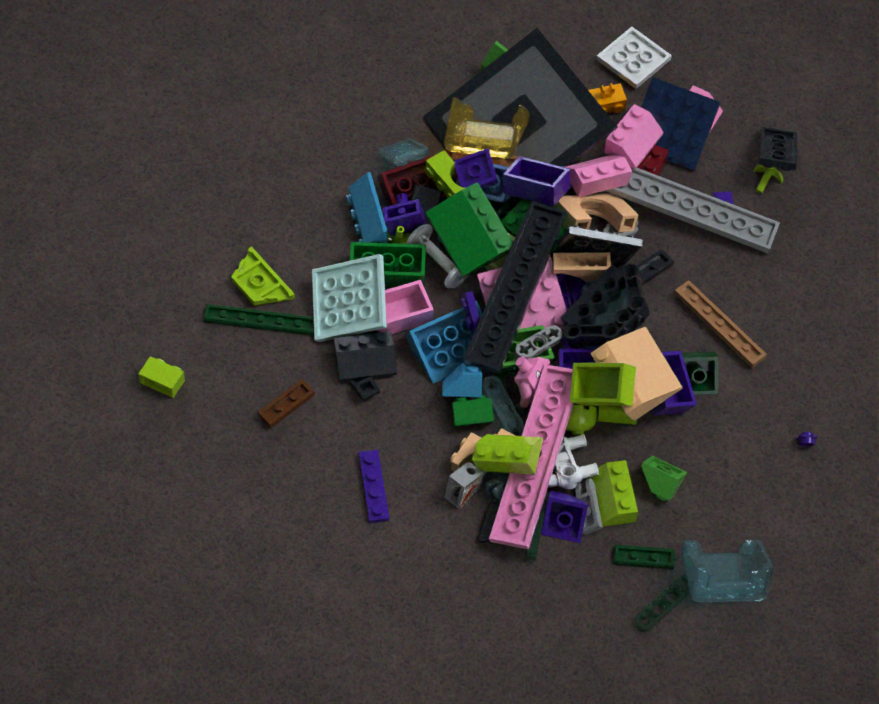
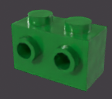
M486 395L474 397L475 400L467 401V397L456 398L455 402L451 403L454 427L494 422L491 398H486Z

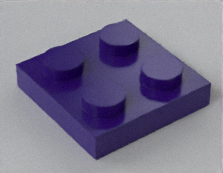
M488 148L454 160L460 187L467 188L478 182L482 189L498 183L491 153Z

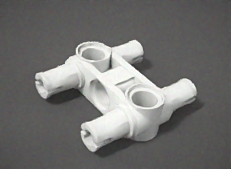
M584 434L570 438L563 437L553 469L555 473L551 475L548 488L559 486L564 489H573L582 479L599 475L596 463L579 467L576 465L571 453L573 449L587 446Z

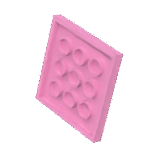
M551 256L519 329L541 325L544 326V329L551 325L558 326L561 330L565 328L561 316L567 310L556 273H553ZM503 267L477 274L485 306Z

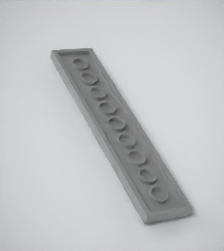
M630 167L632 174L628 185L605 190L765 253H769L780 222L639 168L634 169Z

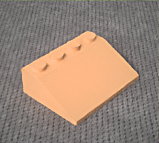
M646 327L606 342L591 353L596 363H625L636 367L633 406H622L626 415L634 421L683 389Z

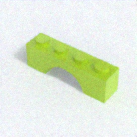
M445 150L426 160V175L435 181L437 188L446 194L447 199L464 189L455 184L451 179L455 174V162Z

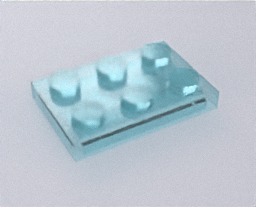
M412 138L378 149L380 157L397 166L406 165L407 161L421 160L425 155L429 154L427 146Z

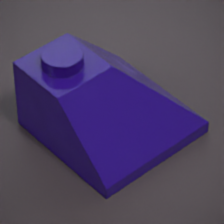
M551 491L541 535L580 543L588 504L572 495Z

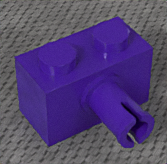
M401 193L402 200L400 194L396 196V205L383 208L384 221L390 236L395 235L398 226L404 227V232L426 224L424 211L419 199L408 201L407 194Z

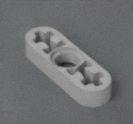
M551 325L520 342L514 351L515 359L517 360L522 356L526 359L534 358L555 346L561 340L562 330L558 326ZM539 340L543 343V346L536 347L533 341Z

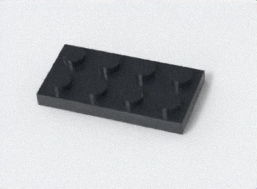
M761 126L759 165H763L766 168H781L784 171H796L797 132Z

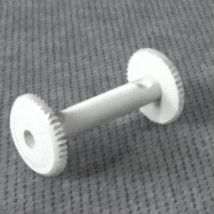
M431 225L419 226L410 234L407 244L426 245V252L448 273L444 283L447 288H455L461 285L469 274L462 277L456 265L429 239L433 231Z

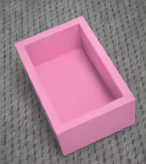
M421 280L385 290L387 328L376 331L377 333L391 331V334H395L433 321L434 309Z

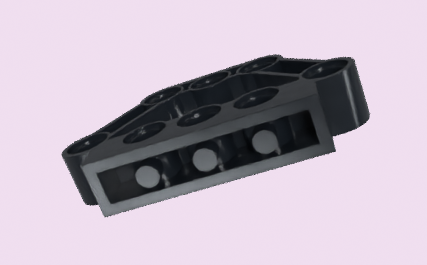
M612 264L561 316L565 326L563 333L571 348L602 346L606 342L631 333L643 325L649 316L650 310L643 295V278L637 265L627 264L619 269ZM626 287L629 299L628 306L615 314V319L612 323L594 324L596 317L599 314H604L608 310L611 301L619 299L621 291Z

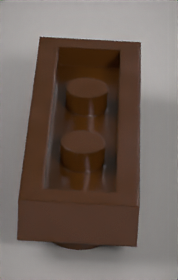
M301 379L258 411V417L272 428L315 396V391Z

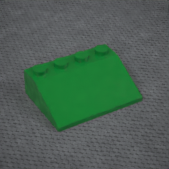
M478 182L462 189L425 213L462 277L507 256L513 245V241Z

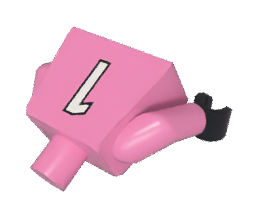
M522 356L517 359L515 364L520 370L515 377V382L519 387L521 399L515 406L514 411L516 413L524 415L525 410L529 409V403L533 402L544 364L550 365V361L546 358L535 357L526 359Z

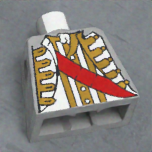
M467 462L449 476L444 498L460 509L480 489L483 475L486 471H481L471 462ZM461 487L460 491L458 492L459 495L457 497L454 496L453 494Z

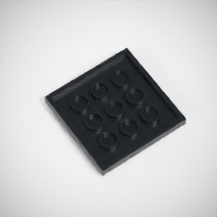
M574 225L569 226L556 241L550 256L553 261V253H610L611 265L613 264L621 269L642 247L643 239H637L631 235L621 236L615 232L604 233L598 229H582V227Z

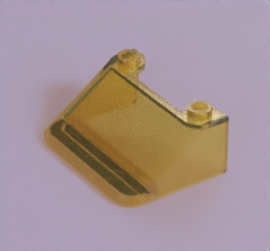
M453 97L444 141L445 148L450 152L473 154L488 148L491 157L508 159L513 156L528 124L530 112L524 106L519 105L512 124L473 120V108L470 105L463 104L458 98Z

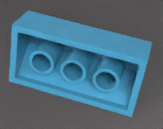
M368 172L349 187V195H346L347 204L352 206L350 214L352 221L356 220L354 228L356 235H360L361 239H358L359 242L387 243V228L371 172Z

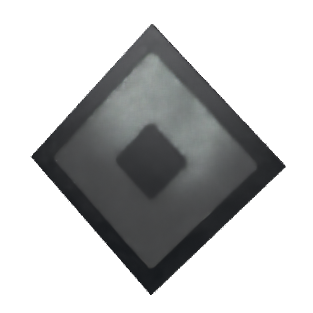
M538 28L534 29L423 116L451 153H453L458 142L560 167L572 164L618 128ZM511 197L505 203L489 199L488 201L500 218H502L522 198Z

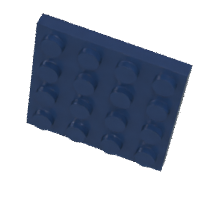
M652 77L641 108L652 114L663 131V135L655 145L669 150L668 161L695 170L721 102Z

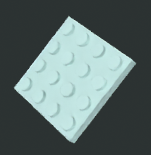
M381 254L312 269L315 341L323 342L334 338L387 328L384 262Z

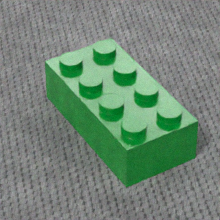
M351 242L350 261L378 254L383 256L385 287H397L421 280L424 286L426 245Z

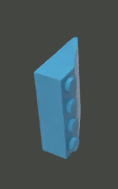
M475 301V302H476V306H477V310H478L479 317L481 318V316H482L481 309H480V307H479L477 301ZM457 309L404 333L413 354L432 383L448 377L458 366L464 363L463 357L470 344L471 336L470 328H467L465 323V317H467L465 309Z

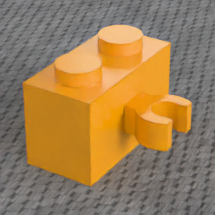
M611 83L610 86L605 87L601 85L600 88L588 90L606 113H620L626 110L627 98L621 83L615 85Z

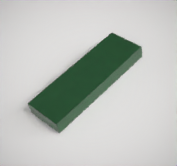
M615 545L614 565L674 569L675 549Z

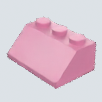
M634 104L619 122L618 128L606 138L604 153L625 157L629 166L636 169L663 135V131L649 111Z
M609 155L564 167L570 169V183L578 197L628 185L632 170L625 157L618 155Z

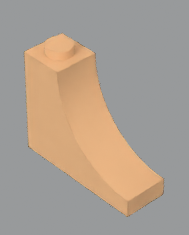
M553 253V273L578 277L584 280L588 287L611 266L610 253Z

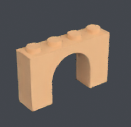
M612 193L590 194L582 197L577 195L563 196L555 206H551L567 211V217L563 224L566 230L569 226L574 225L589 230L592 218L588 214L604 218L618 232L634 231L639 216L620 196Z

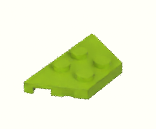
M250 247L245 259L241 260L239 268L231 276L232 282L254 306L293 300L295 294L262 257Z

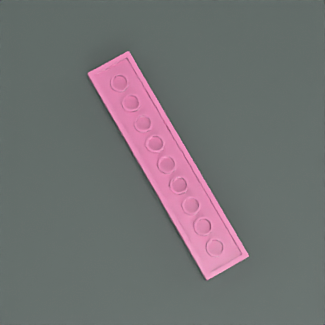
M544 364L522 436L543 438L535 474H509L489 537L490 542L529 549L574 404L570 402L573 369Z

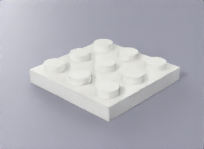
M631 27L600 52L596 60L637 89L671 60L672 55Z

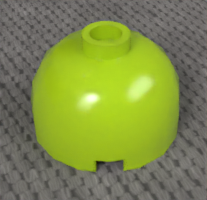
M573 405L566 431L572 432L573 436H579L591 430L597 421V407L589 406V410H587L584 405Z

